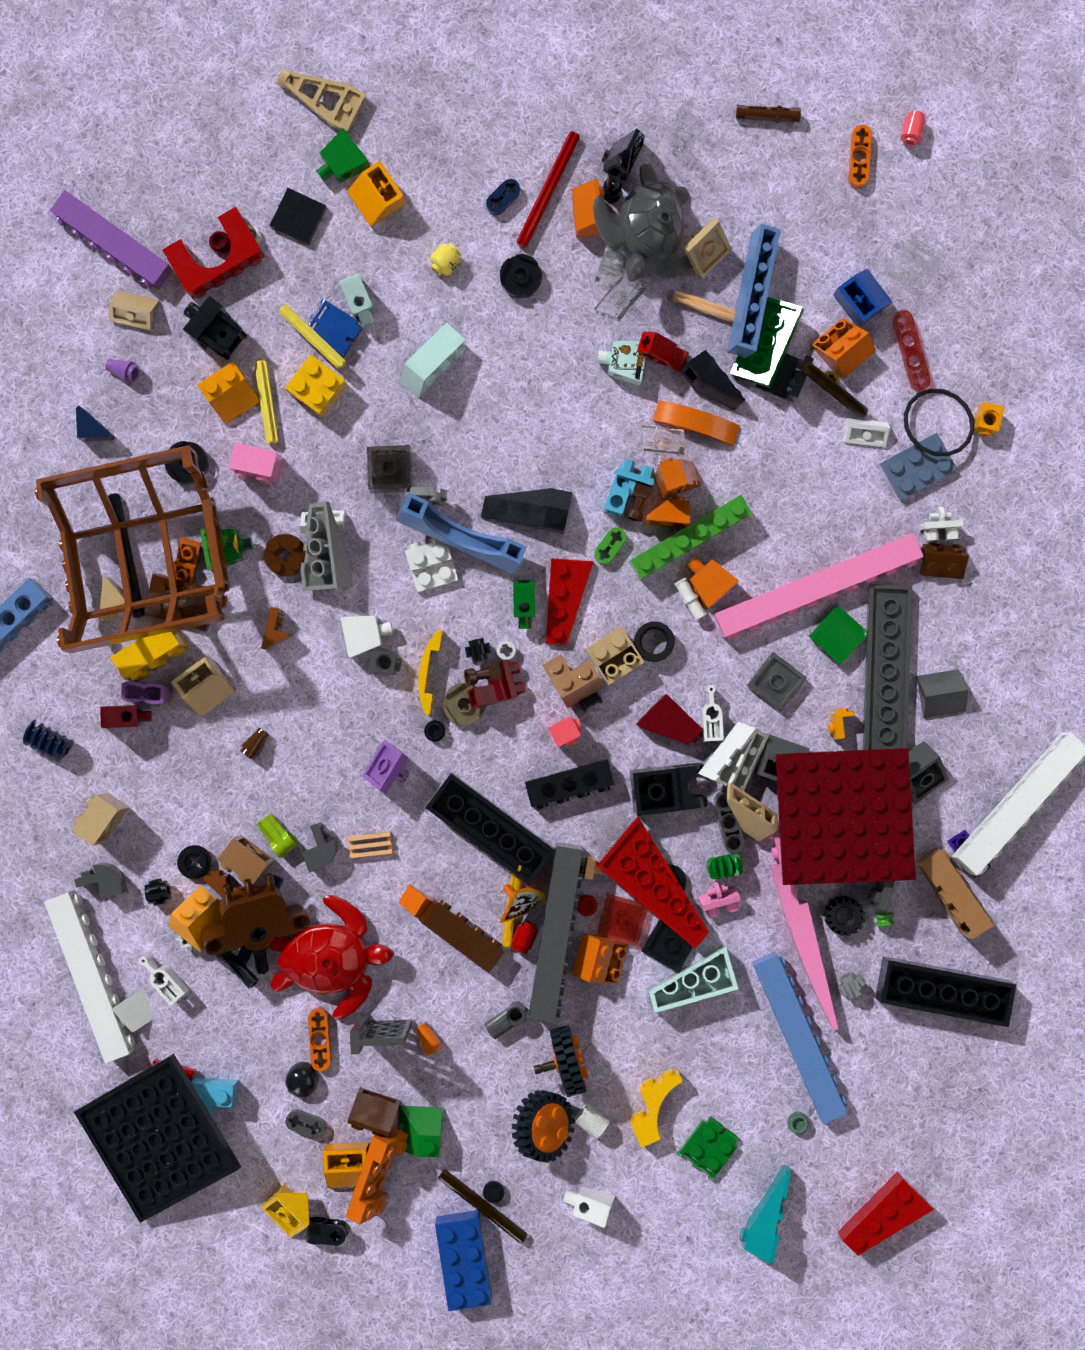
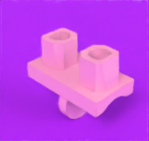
M713 881L714 888L706 890L707 894L698 896L702 909L709 918L718 916V907L724 905L727 912L738 911V902L741 901L735 886L729 888L727 884L719 886L717 881Z

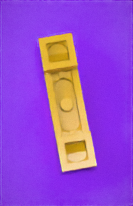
M437 630L425 648L420 663L418 689L425 715H431L434 694L426 693L432 651L441 652L443 630Z

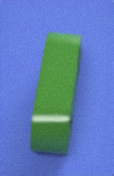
M615 527L606 534L595 551L594 557L598 563L608 564L615 557L626 540V534L623 529ZM619 532L622 541H616L612 546L610 544L613 539L611 534ZM607 546L611 549L608 552L610 558L601 560L600 553L598 552L600 550L604 551Z

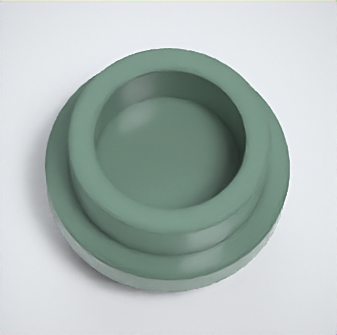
M796 1111L789 1115L787 1125L793 1133L801 1134L807 1130L809 1120L804 1113Z

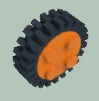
M569 1025L550 1030L554 1060L542 1063L541 1065H535V1074L557 1069L567 1097L587 1092L585 1080L589 1079L586 1066L581 1065L585 1063L582 1050H577L581 1048L578 1036H573Z
M536 1090L534 1093L528 1094L529 1099H522L521 1102L524 1106H517L516 1110L520 1114H514L513 1119L517 1120V1124H512L511 1129L517 1130V1132L512 1133V1138L517 1139L514 1145L518 1147V1152L523 1154L524 1157L548 1163L549 1160H556V1156L561 1157L563 1155L561 1149L567 1150L568 1146L565 1142H571L572 1137L568 1135L569 1132L574 1133L575 1129L570 1127V1124L575 1123V1119L570 1117L574 1114V1111L569 1109L571 1104L566 1101L567 1099L564 1096L546 1090Z

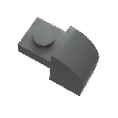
M321 822L310 826L317 846L302 852L309 873L329 864L336 856L338 850L337 839L328 842L327 838L330 837L326 825L322 826Z
M110 863L93 865L94 870L80 873L81 877L74 879L76 888L97 882L102 899L128 891L122 871Z

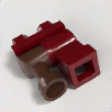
M507 659L492 663L479 671H475L474 668L464 670V679L467 686L476 685L478 680L487 679L488 681L486 686L474 687L467 691L472 710L512 700L517 695L526 691L524 683L522 681L514 683L512 675L520 673L519 662H509Z

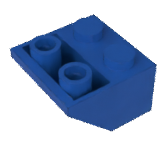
M868 268L851 277L839 286L833 294L858 327H861L893 303Z

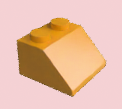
M234 361L197 384L225 425L260 403V399Z
M200 885L170 915L168 926L199 952L205 949L201 940L202 932L206 928L221 924L217 898Z

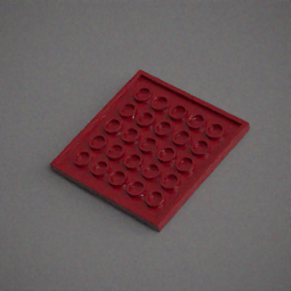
M908 748L775 754L782 885L916 880Z

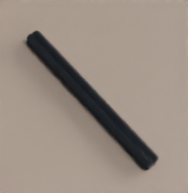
M118 493L108 495L118 521H125L120 495ZM126 528L121 531L132 601L136 602L141 601L142 597ZM144 607L133 609L132 616L134 618L145 616Z

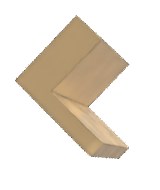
M118 290L109 301V321L151 331L153 328V312L158 306L159 301L158 299Z

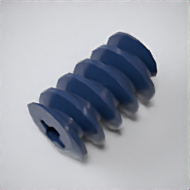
M33 720L25 730L23 744L30 745L31 749L34 750L38 748L39 753H45L48 758L53 757L55 762L62 760L71 750L74 740L71 739L68 743H65L67 736L63 735L58 739V731L51 735V727L43 731L44 724L40 723L36 727L37 720Z

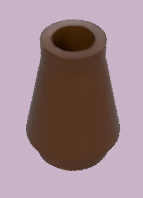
M258 728L241 745L240 752L255 760L256 757H259L269 734Z

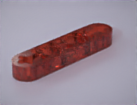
M901 310L892 319L894 332L910 387L914 391L922 392L930 385L929 371L914 318L909 311ZM901 316L903 317V319L907 318L908 320L905 323V328L907 331L903 332L902 334L900 331L904 329V326L902 322H898ZM904 336H911L914 344L906 346L903 343ZM910 356L919 358L920 363L917 367L909 364ZM922 368V371L918 373L919 377L925 380L922 387L920 384L915 383L918 379L917 372L912 374L913 371H917Z

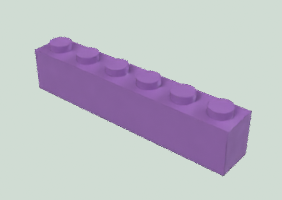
M66 190L63 191L50 209L56 216L54 220L64 228L66 225L71 227V232L82 240L84 237L90 241L88 244L99 252L102 249L107 253L105 257L114 264H117V262L123 264L124 267L122 269L131 276L137 274L141 277L140 282L149 289L153 286L159 290L173 271L167 262Z

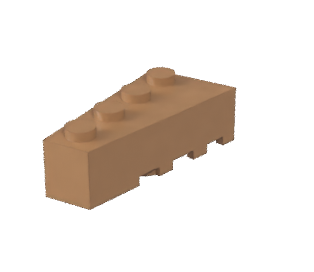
M935 848L915 862L960 934L973 940L994 925L975 899L972 890L963 881L964 878L960 871L952 865V858L948 852Z

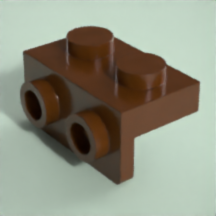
M936 542L922 545L924 557L920 568L921 576L964 579L969 555L963 546L958 544L946 546Z

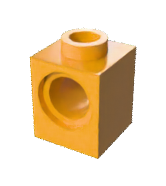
M988 402L978 405L974 421V431H978V435L984 437H991V435L999 432L1005 407ZM984 416L991 418V425L985 423Z

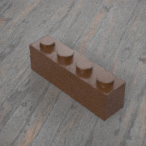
M434 898L420 916L419 921L486 972L490 973L505 953L500 948L502 944L493 937L490 940L485 937V931L476 924L473 927L467 923L469 919L460 912L457 914L453 913L450 910L452 906L443 899L439 902Z

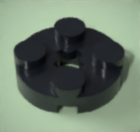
M517 254L510 259H506L500 269L501 286L512 297H531L539 289L542 282V272L538 262L526 254ZM523 271L524 276L527 278L518 281L515 274H520Z
M180 441L169 448L174 449L189 445L196 451L200 472L203 471L206 474L209 469L208 456L201 446L194 442ZM182 460L165 464L168 475L175 481L182 484L194 483L191 474L182 467Z

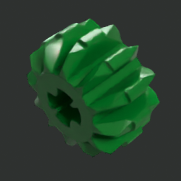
M739 854L722 855L707 860V871L711 879L728 878L743 873V861Z

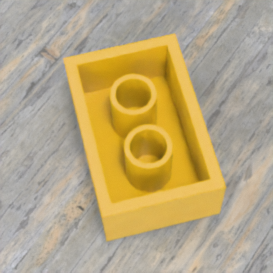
M177 630L140 638L110 658L123 679L132 681L137 679L141 681L149 676L148 672L153 668L158 670L167 664L166 660L169 658H177L186 652L184 649L189 645L180 631Z

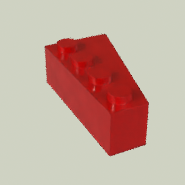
M897 1171L838 1231V1234L842 1241L859 1256L934 1209Z

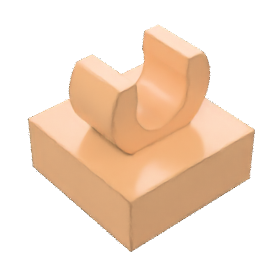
M586 855L584 867L581 866L580 873L583 875L582 878L593 880L594 873H604L596 866V858Z

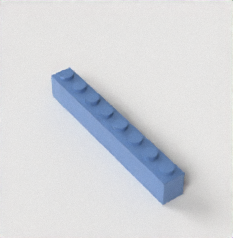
M773 952L752 961V965L820 1120L823 1124L847 1115L845 1107L848 1106L843 1094H838L836 1087L839 1084L835 1075H830L827 1069L830 1067V1063L826 1055H821L819 1047H822L818 1036L813 1035L810 1030L813 1024L809 1016H804L801 1009L804 1007L803 1001L793 991V988L796 986L791 975H786L784 969L787 968L783 956H778Z

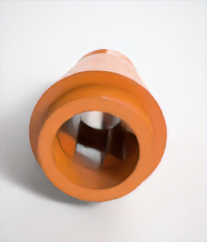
M427 1022L415 1028L422 1053L425 1052L426 1056H429L442 1049L441 1041L428 1026Z

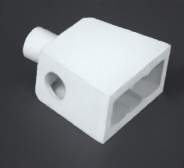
M377 616L340 617L349 658H354L382 647V637L393 635L391 622L379 624Z
M581 1187L579 1193L566 1190L563 1203L574 1206L572 1215L605 1228L610 1217L615 1195Z

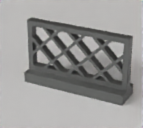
M360 1014L350 1031L351 1055L360 1054L364 1046L405 1044L412 1027V1019L369 1021V1014Z

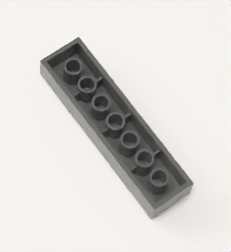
M556 842L529 1008V1019L555 1023V1018H560L562 1004L559 996L564 995L565 979H562V975L567 974L569 963L568 958L565 956L566 952L570 953L572 937L569 936V932L574 931L576 920L575 915H572L573 909L577 910L579 902L576 888H581L583 875L579 873L580 866L584 867L586 859L582 846Z

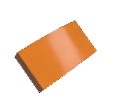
M184 537L179 540L177 559L173 562L176 579L194 582L202 542Z

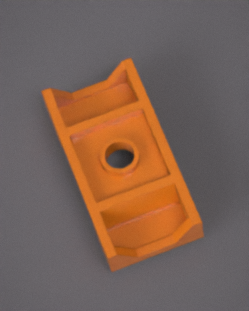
M393 1127L389 1138L373 1136L345 1217L360 1225L383 1213L386 1207L385 1200L388 1193L382 1191L386 1183L385 1176L393 1163V1158L402 1155L406 1150L407 1133Z

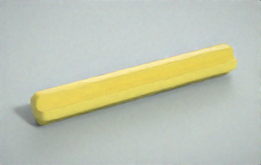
M287 304L283 305L279 310L280 315L338 370L343 368L346 361Z
M260 360L255 362L254 366L267 444H276L279 442L268 367L266 361Z

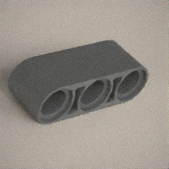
M721 791L714 797V807L722 843L727 851L737 854L744 848L741 826L729 804L726 807L719 805V799L724 795L727 796V792ZM726 817L734 819V824L730 828L724 826V819ZM731 838H737L739 841L738 846L734 849L728 846Z

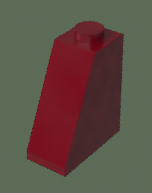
M664 694L636 723L639 728L687 745L690 743L695 744L703 736L701 734L703 728L667 694Z

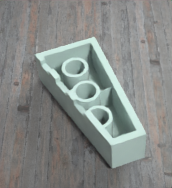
M723 946L649 989L648 993L653 1011L657 1013L739 989L727 948Z

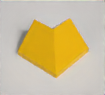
M283 1184L260 1207L290 1238L309 1225L307 1192L293 1193Z

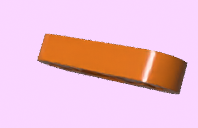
M858 125L851 134L848 182L856 189L864 187L869 179L872 131L867 125ZM861 131L863 132V135L866 137H864L862 145L858 146L860 143V136L856 135H858ZM856 152L864 153L865 161L858 162L854 154ZM858 168H861L860 177H863L860 182H857V178H854Z
M317 1007L310 1012L308 1025L311 1065L316 1071L321 1072L328 1069L332 1057L329 1015L324 1008ZM317 1012L320 1013V1016H324V1019L320 1022V1028L325 1026V1029L313 1030V1028L318 1026L317 1020L313 1019ZM318 1033L326 1037V1042L322 1045H318L314 1041V1036ZM327 1048V1051L323 1050L322 1052L323 1059H327L323 1066H320V1062H316L320 1053L319 1051L315 1052V1049L322 1050Z

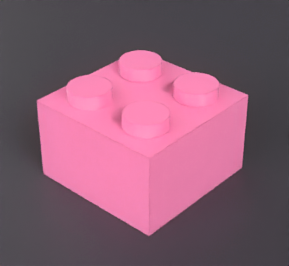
M234 443L229 469L234 472V475L239 476V479L251 481V478H255L261 484L272 486V482L279 483L284 458L275 451Z

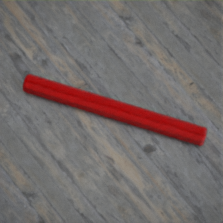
M574 131L569 132L520 232L517 245L522 248L528 246L579 141L580 135Z

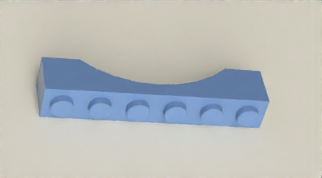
M408 493L395 520L511 574L520 566L527 548L509 538L486 535L463 527L440 513L430 502L411 493Z

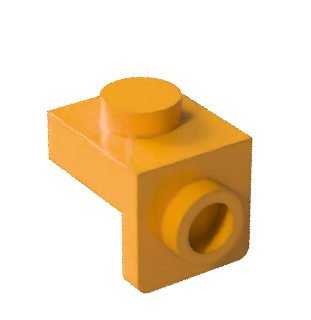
M848 708L835 709L836 713L830 714L831 722L828 723L829 735H832L833 739H845L843 717L855 716V711L849 712Z

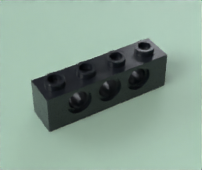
M607 759L525 781L531 807L536 806L537 810L549 807V802L565 803L570 801L569 797L577 795L578 798L590 796V791L598 789V792L601 793L611 790L610 786L615 785ZM592 773L596 775L597 781L594 785H587L585 783V776ZM568 779L576 782V788L572 791H567L564 788V782ZM546 785H553L556 792L553 796L548 797L543 793Z

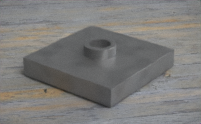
M772 652L746 686L777 710L782 711L807 677L776 653Z

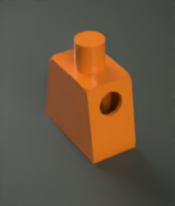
M696 556L687 564L695 574L688 582L695 593L698 594V598L706 610L739 582L737 578L714 560L704 565Z

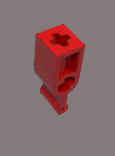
M643 332L637 349V353L660 365L668 366L678 373H681V369L686 365L689 352L677 347L678 345L657 332Z

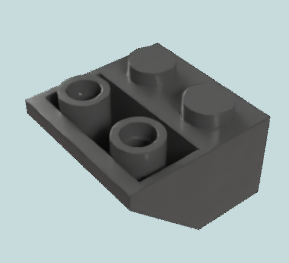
M769 734L755 775L777 782L775 754L807 753L810 748Z

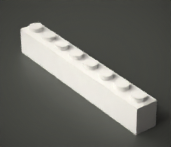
M1072 732L1061 733L951 858L969 875L978 876L983 874L988 869L987 864L1002 853L1003 846L1015 839V833L1020 827H1025L1030 822L1029 817L1044 806V800L1058 790L1057 786L1060 782L1068 779L1072 774L1071 770L1085 760V745Z
M75 890L44 901L104 1062L108 1063L129 1055L135 1050V1040L132 1034L128 1033L126 1025L111 1010L120 1003L117 994H114L112 991V979L109 974H106L103 967L105 966L103 956L98 954L96 948L97 939L89 930L90 921L81 909L82 900L80 895L76 894Z

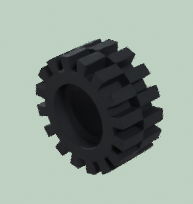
M843 895L842 897H834L835 899L830 900L829 905L825 906V923L833 932L841 936H851V933L856 934L857 930H861L863 927L861 924L865 922L863 918L865 912L862 910V905L851 897ZM841 908H849L852 912V919L846 924L839 923L836 918L837 912Z

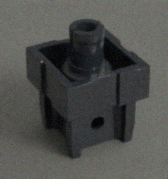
M210 295L201 307L191 302L184 310L183 314L190 319L183 328L185 333L203 349L206 350L209 347L226 360L231 358V354L241 341L247 338V334L231 319L226 309Z

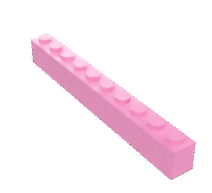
M912 533L717 612L713 616L722 638L728 636L729 640L740 636L741 630L748 628L750 632L760 628V623L766 620L769 624L781 619L779 615L787 612L788 616L800 612L799 607L807 604L808 608L820 603V598L826 596L828 600L839 596V591L845 588L847 592L859 588L858 583L866 580L867 584L879 580L878 575L885 572L889 576L898 572L899 566L905 564L906 568L918 564L917 559L924 556L915 534Z

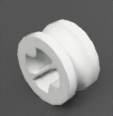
M503 641L497 647V654L503 660H510L515 656L516 648L512 642ZM503 645H508L509 648L513 649L512 653H509L510 656L505 657L504 653H500V649H504Z

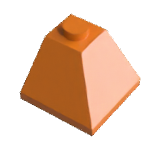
M672 496V499L666 500L646 516L644 525L686 528L690 524V501L685 500V497Z

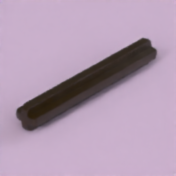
M809 362L804 365L802 372L856 416L859 418L866 416L868 408L813 363Z

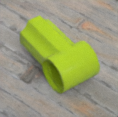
M272 813L257 824V827L270 842L271 849L279 858H283L298 846V842L288 830L285 831Z

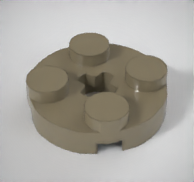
M459 683L452 686L446 692L443 700V709L450 721L459 725H471L482 717L486 706L472 710L469 703L468 710L459 708L461 704L460 699L468 700L467 691L476 686H467L466 683Z

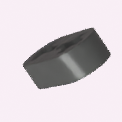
M298 1109L289 1112L285 1120L288 1129L311 1138L321 1137L326 1130L324 1119ZM297 1115L299 1116L298 1120L304 1122V1124L298 1122L297 1125H294L293 1120L290 1118H294ZM315 1122L319 1123L321 1130L318 1129L317 1132H313V1127L307 1124L314 1125Z

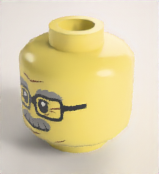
M448 243V245L440 244L430 256L431 269L439 276L441 274L450 276L461 263V253L451 243Z

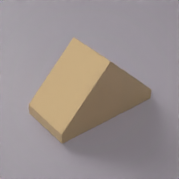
M103 578L100 609L125 604L124 593L114 580ZM119 613L101 616L99 620L109 622Z

